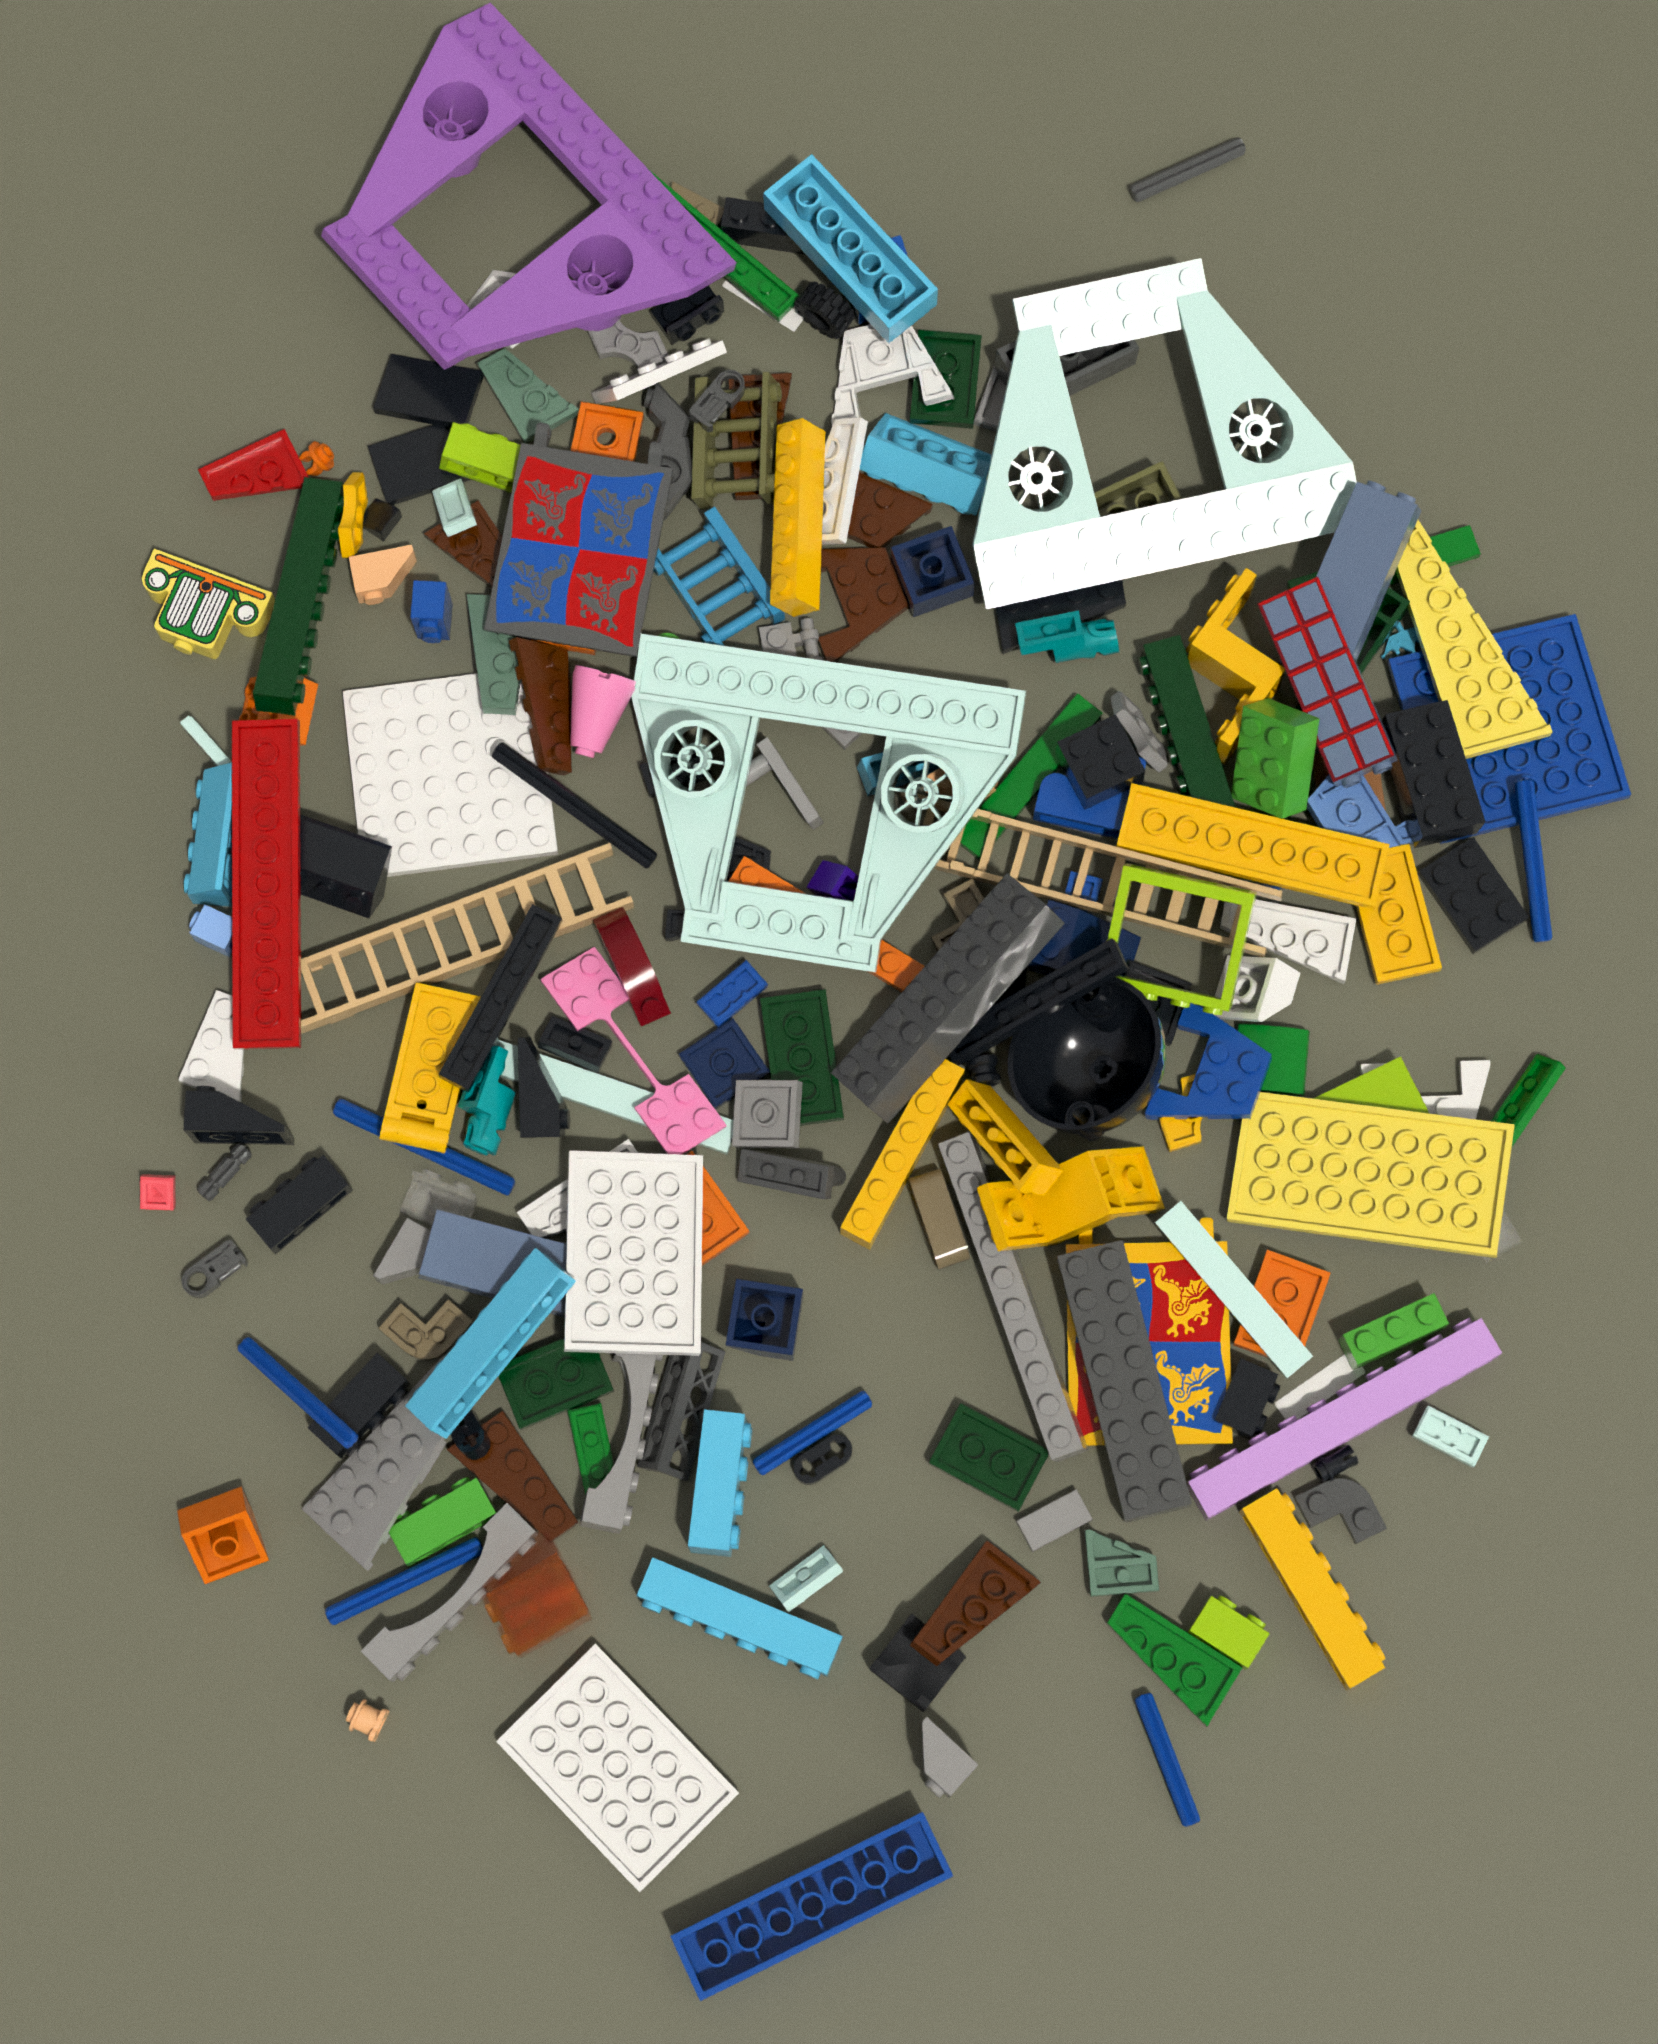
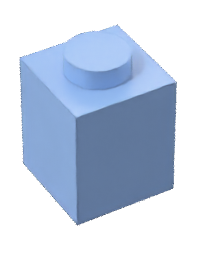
M204 904L201 912L197 911L191 919L189 929H191L190 935L196 942L230 957L232 954V917Z

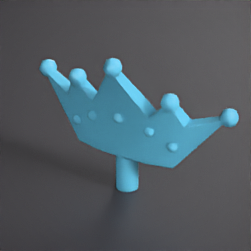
M1399 622L1396 626L1398 633L1389 636L1385 652L1381 655V658L1385 659L1390 651L1399 655L1400 648L1416 653L1415 642L1419 643L1415 628L1404 630L1401 622Z

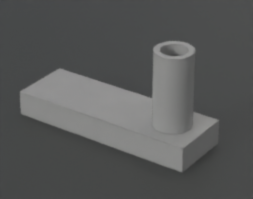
M766 737L757 743L762 753L751 761L746 787L773 769L811 828L814 830L824 823L772 742Z

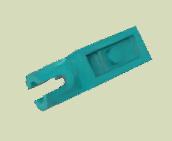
M1078 610L1015 623L1021 656L1053 649L1055 663L1079 658H1095L1098 652L1103 654V656L1120 653L1114 620L1100 619L1081 623Z
M500 1046L493 1047L469 1093L463 1090L458 1104L459 1108L472 1114L468 1120L463 1145L481 1155H488V1153L493 1156L496 1155L501 1142V1138L496 1133V1130H505L506 1121L515 1097V1091L498 1082L500 1075L505 1069V1060L509 1052Z

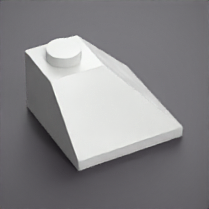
M1227 955L1215 997H1222L1230 955ZM1243 956L1232 1008L1229 1012L1223 1011L1222 1015L1215 1016L1223 1020L1263 1022L1292 1003L1301 973L1278 958Z

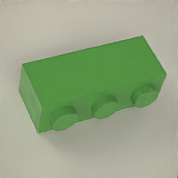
M1435 1293L1344 1333L1338 1341L1352 1370H1355L1444 1330L1449 1325V1322Z
M469 1477L463 1478L451 1486L452 1492L443 1497L436 1494L421 1503L423 1508L412 1515L410 1511H406L403 1516L399 1515L389 1534L407 1566H414L482 1527L497 1513L477 1478L470 1480Z

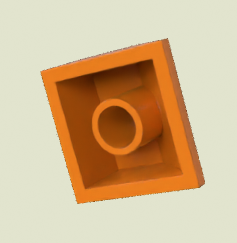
M242 1486L177 1510L181 1535L204 1584L269 1561L253 1510Z

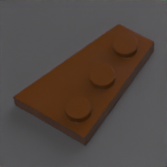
M479 500L471 504L477 522L476 526L447 537L442 523L425 532L424 535L427 540L492 588L503 536Z

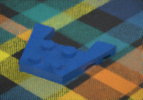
M1190 1003L1189 1008H1183L1177 1024L1178 1029L1209 1039L1189 1095L1186 1097L1158 1088L1147 1106L1145 1112L1146 1119L1158 1120V1117H1175V1119H1188V1117L1251 1119L1272 1061V1054L1214 1014L1203 1012L1201 1005Z

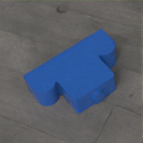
M1139 757V759H1140V761H1141V763H1142V765H1143V767H1144V769H1145V767H1146V760ZM1052 773L1047 775L1041 782L1033 820L1118 839L1130 789L1084 810L1068 778L1061 773Z

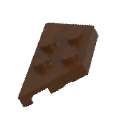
M859 472L847 538L869 548L886 547L895 536L902 535L911 528L912 523L923 515L927 516L931 513L933 504Z

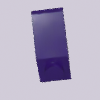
M822 860L806 888L818 896L854 901L859 876L845 865Z

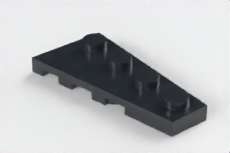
M1122 579L995 607L1002 655L1013 651V648L1019 646L1015 623L1078 610L1081 622H1089L1125 608L1126 600Z

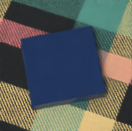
M734 1018L678 1054L715 1110L735 1097L736 1080H762L770 1074L769 1069Z

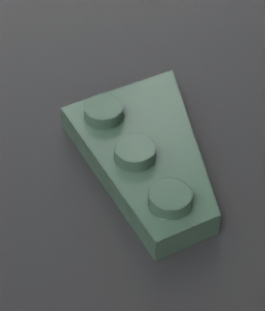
M506 348L477 363L479 370L483 372L485 380L525 444L534 440L538 423H547L551 430L578 416L579 409L576 406L568 403L552 386L545 384L529 367Z

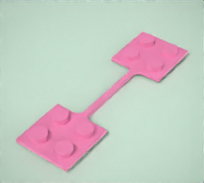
M595 947L540 979L541 983L577 1031L596 1020L605 1021L655 1088V1094L634 1107V1109L667 1154L682 1155L727 1127L689 1074L671 1085L665 1086L660 1084L611 1018V1012L629 1001L622 983Z

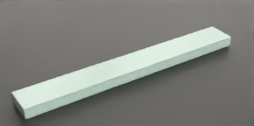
M497 1040L495 1046H500L509 1051L505 1060V1069L500 1077L519 1083L518 1046ZM540 1054L563 1099L647 1127L634 1107L649 1099L655 1093ZM720 1116L727 1127L698 1145L728 1155L732 1143L734 1120Z

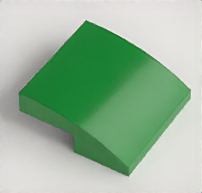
M1239 1024L1238 1031L1272 1054V1061L1260 1092L1304 1096L1310 1031L1281 1026Z

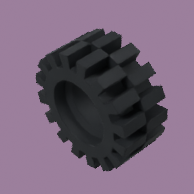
M810 282L795 301V309L798 310L800 316L805 317L803 320L806 323H811V327L815 330H820V333L824 336L827 334L832 339L833 337L835 339L840 338L855 318L853 309L849 308L847 301L842 300L843 297L839 294H834V290L831 288L827 289L822 283Z

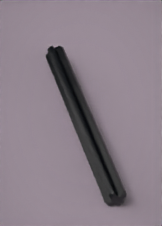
M504 742L496 746L492 753V758L644 868H649L657 858V853Z

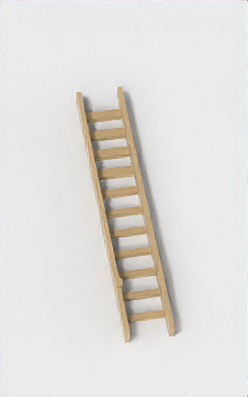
M900 792L901 799L908 802L905 793ZM917 794L920 799L928 797L925 795ZM938 799L934 806L937 810L948 812L951 802ZM930 808L927 809L923 825H931L934 822L935 814ZM980 809L976 810L971 819L991 825L978 869L975 870L974 868L964 866V863L956 861L965 827L951 844L946 862L939 860L934 867L936 870L996 886L1003 877L986 873L999 827H1004L1022 832L1010 872L1011 877L1018 881L1031 835L1052 840L1053 845L1041 886L1018 882L1036 897L1110 917L1113 916V905L1126 860L1146 865V868L1161 869L1178 875L1255 891L1258 896L1281 901L1283 891L1003 817ZM1062 843L1085 849L1072 895L1049 890ZM1094 852L1116 857L1103 904L1081 898ZM1141 883L1133 912L1125 910V921L1232 949L1242 905L1238 904L1229 938L1210 933L1219 900L1205 898L1197 929L1178 924L1187 895L1184 892L1173 890L1165 920L1146 916L1155 887L1153 885ZM1250 943L1245 944L1244 953L1258 957L1266 956L1267 949L1265 947Z
M611 844L602 845L301 959V973L317 1012V1015L301 1020V1034L329 1023H336L354 1016L358 1012L414 992L416 982L432 985L503 958L513 937L498 899L509 894L517 893L526 916L532 904L535 905L529 887L547 881L563 920L554 938L594 923V919L621 907L625 911L633 909L634 903L631 896L606 905L590 864L613 856ZM578 869L594 910L575 917L560 875ZM486 904L501 945L481 952L466 911ZM456 915L472 956L449 964L434 923ZM426 926L442 967L418 976L403 934ZM395 938L411 979L387 987L372 946ZM364 950L380 991L356 999L341 958ZM334 962L348 1003L325 1011L311 972L321 970L323 966Z

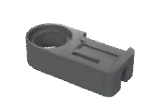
M735 370L721 372L690 408L691 420L695 423L700 422L705 431L713 432V424L728 407L733 409L745 393L743 376ZM727 379H734L740 384V387L735 393L730 394L722 390V383Z
M227 1240L184 1272L181 1280L182 1287L190 1296L204 1298L221 1286L220 1280L224 1281L240 1269L242 1264L247 1267L248 1261L232 1240ZM196 1273H202L207 1277V1284L201 1291H193L189 1287V1280Z

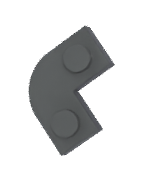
M1337 1478L1331 1482L1328 1480L1294 1497L1309 1528L1340 1514L1355 1544L1387 1529L1369 1493L1364 1487L1352 1480Z

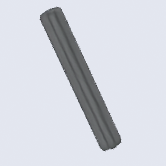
M1236 137L1130 186L1131 196L1135 202L1147 199L1244 155L1245 145L1241 138Z

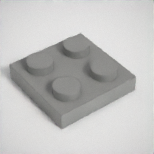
M736 1080L732 1146L736 1148H799L803 1082L798 1080Z

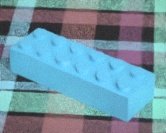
M812 154L763 192L764 210L888 343L892 342L937 305L938 288Z

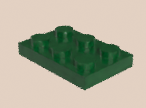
M918 330V337L949 386L954 399L926 406L923 401L919 376L914 377L910 423L973 429L982 335Z
M564 1338L512 1359L499 1375L520 1430L614 1392L599 1353L564 1352Z
M960 1403L932 1455L929 1465L1019 1512L1049 1452L1048 1449Z

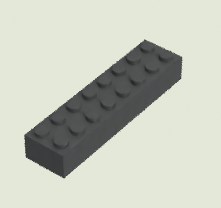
M1007 873L836 1066L831 1074L888 1124L1065 923L1044 902Z
M1123 1240L1057 1256V1263L1124 1522L1128 1523L1191 1507L1192 1502Z

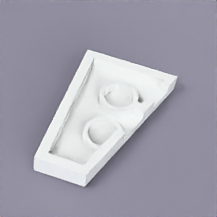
M216 990L178 1081L192 1088L197 1086L215 1087L216 1091H220L241 1102L244 1050L233 1049L232 995Z

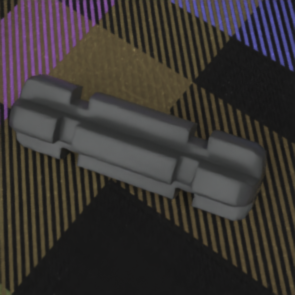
M236 1144L230 1151L231 1155L229 1157L225 1156L208 1175L210 1177L208 1181L204 1180L197 1187L198 1193L206 1200H213L219 1193L218 1189L220 1187L224 1188L241 1169L239 1168L241 1163L244 1165L251 1158L252 1153L243 1144Z

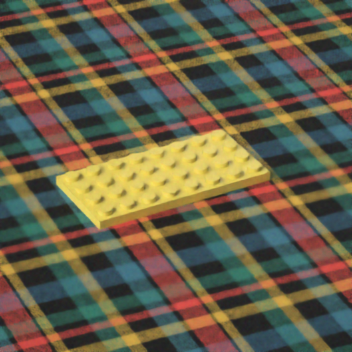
M1260 1092L1251 1119H1242L1227 1222L1497 1258L1514 1124Z

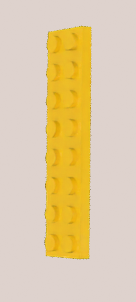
M1132 783L1116 847L1374 910L1390 844Z

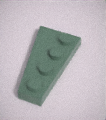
M467 594L483 713L516 715L521 681L517 680L515 667L519 666L516 652H511L509 640L516 638V636L484 631L491 595Z

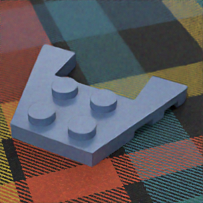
M1329 774L1308 798L1307 809L1319 828L1390 844L1389 848L1413 844L1407 821L1394 826L1364 775L1361 776L1362 781L1360 783L1344 788L1343 785L1337 787Z

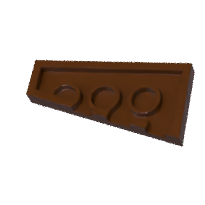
M792 373L771 374L780 383L782 391L781 401L777 402V425L783 424ZM762 374L743 375L745 388L762 387ZM729 379V390L739 389L740 384L734 379ZM762 400L738 402L733 409L730 408L731 419L761 417ZM761 430L732 432L733 450L760 447ZM760 461L733 462L734 480L760 477ZM759 491L735 493L736 501L763 499L759 495Z
M513 638L509 640L511 652H516L519 666L515 667L517 680H522L526 698L522 699L524 710L528 712L532 722V728L529 729L537 767L544 772L563 776L572 773L568 650L523 638Z
M503 1411L482 1425L491 1441L490 1449L484 1457L478 1460L468 1459L458 1449L456 1444L446 1449L551 1543L579 1524ZM470 1435L468 1439L471 1447L477 1444L476 1438Z
M986 1541L911 1642L910 1646L935 1666H938L1035 1589L1041 1582L989 1541Z

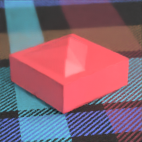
M142 1174L140 1176V1209L173 1211L176 1208L175 1175Z

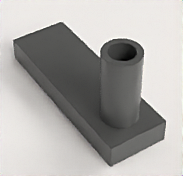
M751 1148L741 1149L737 1182L825 1200L831 1199L832 1187L841 1186L846 1180V1173L839 1166Z

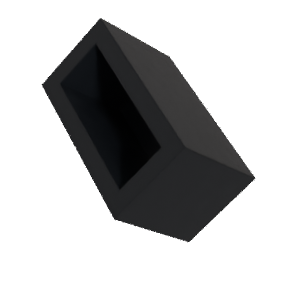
M1241 1358L1214 1421L1231 1428L1233 1433L1249 1440L1254 1433L1261 1434L1268 1417L1263 1415L1262 1412L1267 1402L1274 1403L1281 1386L1275 1383L1278 1374Z

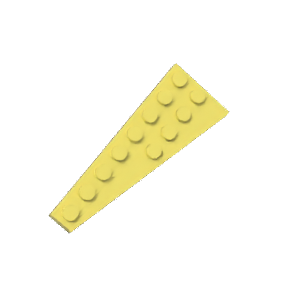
M1417 520L1397 566L1396 574L1404 598L1410 601L1408 610L1438 701L1448 700L1466 759L1551 736L1552 729L1550 724L1547 725L1539 713L1534 699H1531L1523 688L1516 671L1513 672L1502 655L1503 651L1480 615L1476 614L1466 599V593L1462 588H1459L1450 574V568L1445 561L1441 560L1431 544L1432 540L1419 520Z

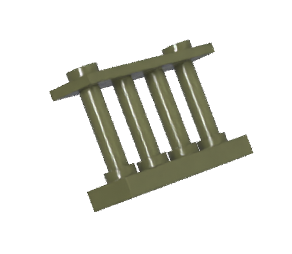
M763 372L762 387L745 388V393L739 400V402L762 400L761 417L731 420L717 419L713 424V432L705 431L700 422H694L691 499L701 510L713 508L714 497H717V494L759 491V495L768 505L774 504L777 402L781 401L782 391L780 383L769 372ZM708 377L695 378V402L711 385L712 381ZM730 389L723 391L731 394L735 393L738 389ZM761 430L759 448L717 451L715 448V437H718L720 433ZM760 461L759 478L716 481L714 478V469L720 463Z

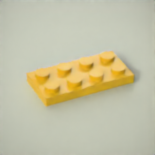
M1410 844L1389 848L1375 909L1356 906L1376 985L1439 972L1442 969Z

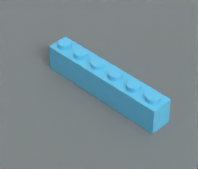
M535 1248L530 1255L523 1259L520 1267L512 1277L500 1287L498 1294L489 1305L480 1311L475 1322L458 1338L455 1346L446 1357L435 1366L434 1371L423 1385L415 1390L405 1407L429 1430L447 1439L574 1285L576 1280L552 1258Z
M653 1557L636 1595L639 1599L643 1600L641 1606L658 1614H660L662 1608L675 1613L673 1620L690 1627H692L693 1622L706 1626L704 1631L706 1634L721 1640L724 1639L725 1635L738 1640L736 1646L755 1653L757 1648L769 1652L767 1659L783 1666H787L788 1661L801 1666L800 1673L817 1680L820 1674L828 1676L843 1636Z

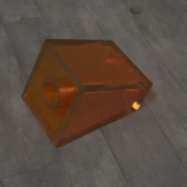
M557 1552L486 1595L490 1603L485 1605V1608L494 1624L500 1621L505 1631V1634L500 1637L508 1653L516 1652L519 1658L593 1619L562 1558Z

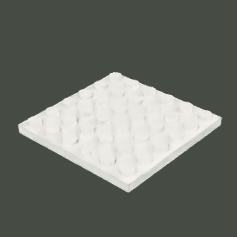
M478 673L343 691L358 835L392 846L387 877L558 855L552 801L492 758V753L496 746L504 742L537 766L529 729L532 728V722L528 712H525L522 699L526 698L522 680L516 715L483 713Z

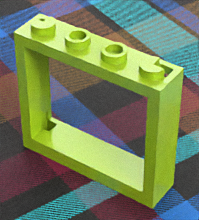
M1127 863L1123 865L1107 941L1113 938L1119 943L1132 881L1242 905L1221 998L1122 975L1116 977L1133 985L1148 1000L1157 1001L1158 996L1170 998V1004L1179 1007L1189 1008L1190 1003L1203 1006V1012L1214 1015H1222L1223 1011L1229 1012L1232 1008L1257 892Z

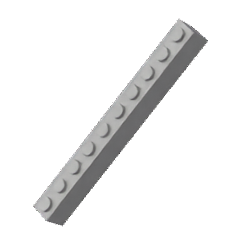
M970 1132L938 1143L1050 1458L1055 1462H1059L1089 1451L1017 1250L997 1251L996 1245L991 1238V1230L985 1212L980 1205L977 1187L992 1181L978 1142Z

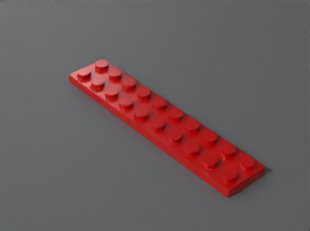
M298 719L232 721L233 1049L301 1048L300 721Z

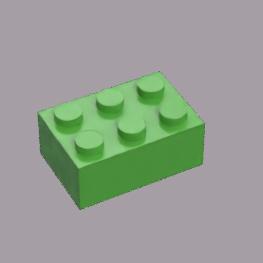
M1269 698L1243 706L1231 792L1232 798L1281 819L1305 811L1307 809L1320 718Z

